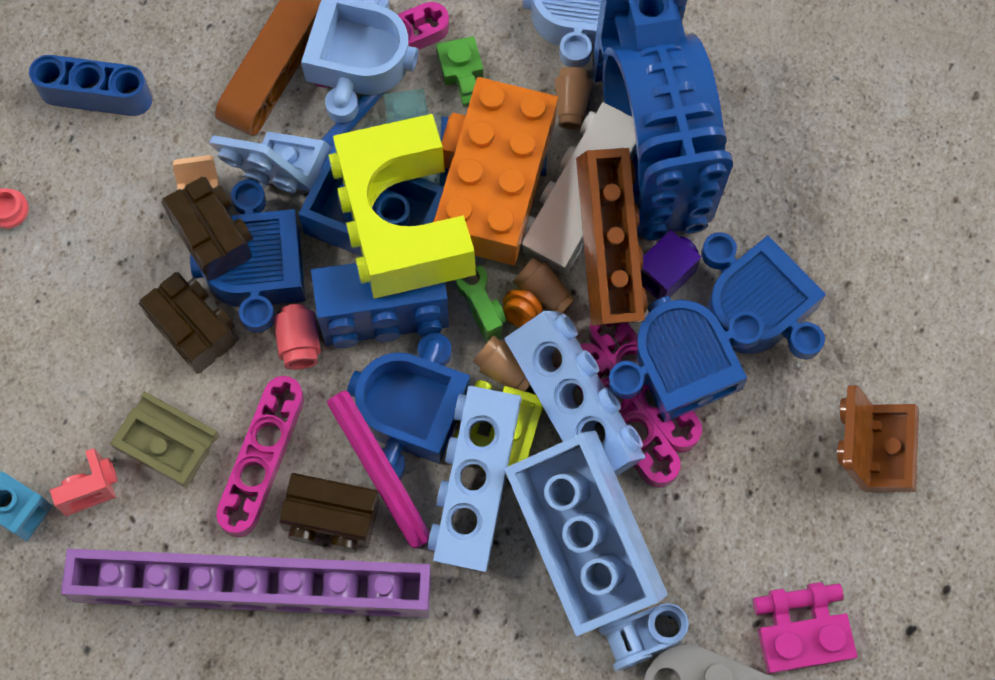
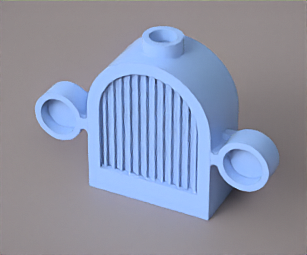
M321 0L301 63L306 82L334 88L326 95L325 106L328 116L335 122L346 123L356 117L359 108L355 93L374 95L386 92L395 87L404 78L407 71L413 72L415 69L418 48L408 45V33L405 24L395 12L389 9V0Z
M523 0L522 9L531 10V19L537 32L545 40L560 46L559 57L563 64L568 67L580 68L589 62L591 51H594L601 0Z

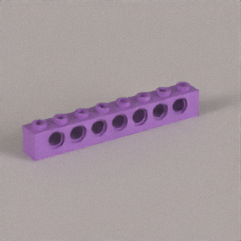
M67 549L61 594L74 603L429 618L432 573L430 564Z

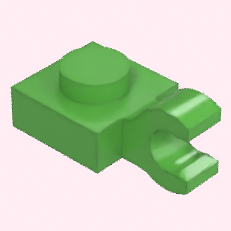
M472 36L436 44L437 56L445 85L457 83L463 107L469 106L476 83L475 79L477 77H484L475 37Z
M481 265L476 266V276L479 281L474 285H469L464 282L463 278L456 279V287L458 292L468 302L469 311L487 344L493 336H496L499 340L502 339V323L506 322V317L498 300L490 301L485 291L488 280L487 272Z

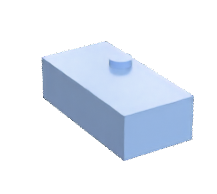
M596 431L581 433L504 468L576 637L656 604L668 596Z

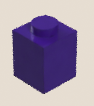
M670 230L643 256V268L640 270L642 287L656 299L666 296L671 297L697 271L701 256L698 254L696 246L684 236L679 237Z

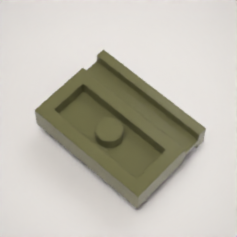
M144 391L141 395L142 399L136 408L133 407L110 444L116 450L187 488L207 457L209 448L214 441H217L220 435L213 428Z

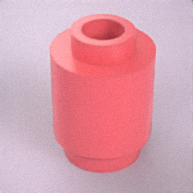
M292 304L283 307L281 313L274 317L279 358L284 360V367L290 370H301L315 366L318 363V355L321 353L315 312L306 309V306L302 304Z

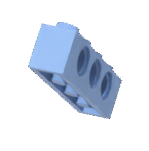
M543 311L504 339L563 442L581 433L594 431L597 422L603 425L605 439L602 442V446L615 475L618 476L646 458L641 450L643 446L642 440L637 431L631 425H627L618 411L621 409L618 398L611 389L604 387L597 375L599 372L598 364L588 351H583L575 337L578 335V331L572 320L567 315L558 311ZM556 348L562 355V363L558 369L552 364V354ZM576 385L581 387L584 394L583 402L580 406L575 404L572 396Z
M468 386L467 395L459 394L454 420L461 421L458 438L450 437L445 463L452 464L449 481H441L436 506L444 507L441 524L432 525L428 541V550L435 551L433 561L484 572L488 570L506 480L504 468L509 465L522 400L520 395ZM480 422L490 423L495 430L494 440L485 447L474 445L470 437L472 428ZM470 465H479L486 473V482L480 489L472 491L464 486L462 473ZM461 508H469L477 516V526L469 534L460 533L453 524V517Z

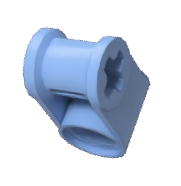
M665 603L638 614L622 617L601 626L598 630L601 636H606L616 661L613 664V668L617 672L642 663L654 655L680 644L688 631L689 623L683 609L675 604ZM666 615L675 619L679 627L678 634L670 638L658 634L654 625L658 617ZM621 634L624 636V639L630 652L627 651Z

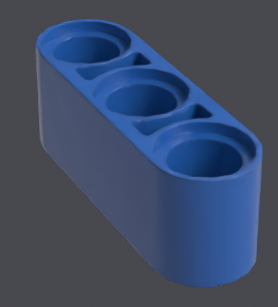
M43 55L35 59L29 68V76L40 97L47 104L53 106L139 116L150 109L153 96L142 71L131 65L57 55ZM52 78H58L52 83H47ZM98 83L92 88L85 89L89 84ZM137 88V90L130 94H124L128 89Z

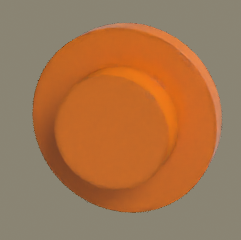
M511 290L503 298L502 309L506 320L516 327L520 328L543 312L539 300L529 291Z

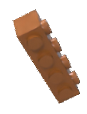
M629 148L587 150L576 158L591 326L644 321V313L647 310V295L641 282L640 270L643 268V252L641 246L638 245L637 238L639 209L637 203L634 202L633 185L635 183L634 162L630 160Z

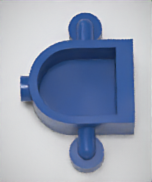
M243 180L238 182L231 192L233 205L241 215H233L231 218L233 221L241 218L250 231L253 240L248 243L252 257L236 268H230L227 273L213 281H207L191 254L190 268L192 277L195 279L204 278L210 292L218 300L230 306L240 307L239 316L247 330L261 333L268 330L274 323L275 312L272 305L306 301L300 227L295 209L262 212L266 206V196L263 187L254 180Z
M723 232L709 235L704 241L701 257L707 266L719 269L722 274L714 285L707 303V309L717 317L724 331L728 330L731 318L740 311L754 312L761 318L764 325L762 337L756 346L749 349L734 347L733 350L746 354L759 353L772 348L785 337L788 340L789 350L795 357L808 360L817 356L824 346L825 335L818 325L803 321L818 309L826 293L769 235L739 259L735 258L737 245L730 235Z
M669 296L662 297L647 306L649 313L645 320L642 321L638 332L636 353L638 365L631 361L619 362L611 369L609 375L610 389L617 397L622 399L636 397L642 391L643 386L647 384L666 423L743 390L747 376L733 348L749 349L756 346L762 337L764 325L761 318L754 312L740 311L731 318L728 330L724 331L717 317L703 305L688 300L672 301Z
M429 333L422 337L418 344V356L398 352L380 356L369 363L362 372L354 371L348 384L347 392H349L350 396L355 397L356 406L376 440L385 444V447L381 449L399 480L404 476L406 470L405 460L401 454L402 451L441 464L450 437L458 421L454 420L459 394L467 395L468 386H470V375L446 367L452 356L451 343L446 336L440 333Z

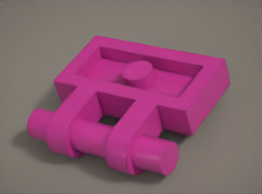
M822 582L810 583L807 585V589L785 592L783 588L769 590L768 595L752 599L755 614L771 613L774 626L762 627L757 630L767 675L858 658L847 613L829 615L828 603L844 600L843 589L840 583L825 586ZM810 606L813 619L791 623L789 610Z

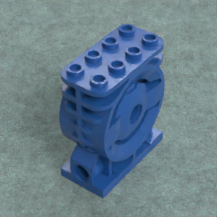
M601 0L591 70L594 83L603 81L604 103L633 118L637 153L632 160L635 166L634 202L637 203L639 209L637 236H642L647 241L661 239L670 230L673 232L684 230L688 234L701 232L708 227V223L715 217L733 167V159L731 153L725 151L727 137L723 128L719 94L709 57L698 36L694 33L685 34L682 21L687 0Z

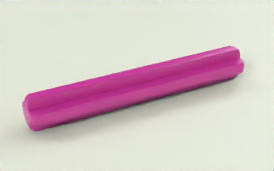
M341 391L327 400L328 407L408 544L412 548H418L427 543L430 536L429 529L349 392Z

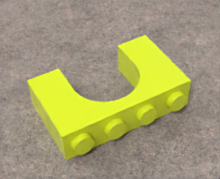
M433 114L333 136L336 153L328 154L334 179L342 178L344 187L337 188L342 212H351L353 221L346 223L351 247L361 248L363 257L355 258L361 284L370 283L374 299L476 275L475 251L464 215L409 227L389 223L380 218L372 209L378 196L388 187L399 182L445 172L443 146Z

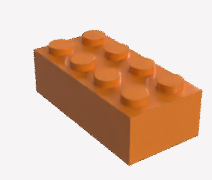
M477 77L434 222L464 215L475 256L515 266L555 125L558 96Z

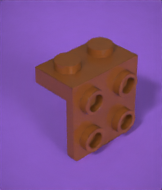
M848 385L847 398H842L840 401V419L842 424H845L844 440H839L837 446L839 465L844 467L847 474L864 492H916L919 431L918 406L916 404L872 405L858 385Z

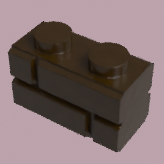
M200 177L185 185L184 189H178L162 198L161 204L168 218L207 281H213L227 273L230 268L234 269L250 260L252 254L248 243L253 240V237L241 218L233 221L227 212L228 209L232 208V204L220 185L212 188L206 177Z
M175 272L164 280L158 288H154L141 298L138 304L146 317L197 374L205 370L215 362L217 357H221L235 345L236 341L230 331L235 325L220 307L213 311L206 304L205 300L209 296L195 278H191L187 282L179 272Z
M292 473L279 524L283 531L289 532L288 538L291 540L313 544L316 537L332 541L331 547L334 549L356 553L358 546L368 548L370 545L380 503L379 492L375 489Z

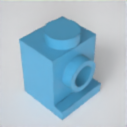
M1 471L0 525L27 542L53 505L38 493ZM12 494L11 503L6 507H2V505L5 503L8 497Z

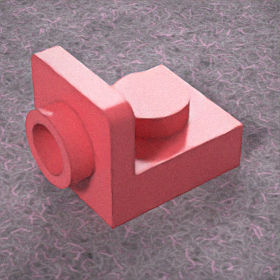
M94 448L85 451L92 471L91 475L77 474L70 476L61 482V486L50 490L55 507L65 516L116 498L112 487L113 483L118 482L114 466L109 457L103 459Z

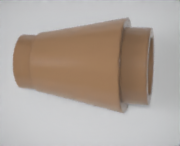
M562 68L559 70V77L554 79L556 96H558V126L561 128L580 129L594 85V82L590 79L591 72L584 68Z
M535 257L513 280V283L520 288L519 290L533 293L541 306L548 311H558L563 314L575 300L547 262L541 263Z
M493 336L473 360L480 367L478 372L504 386L525 391L530 386L505 339L500 341L496 336Z

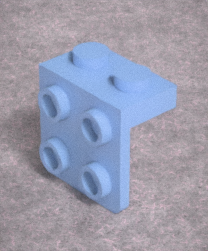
M268 131L262 144L212 135L209 141V145L219 152L217 157L232 167L242 169L245 172L244 178L246 180H254L263 188H266L267 184H273L289 193H295L296 189L310 192L332 148L323 140Z

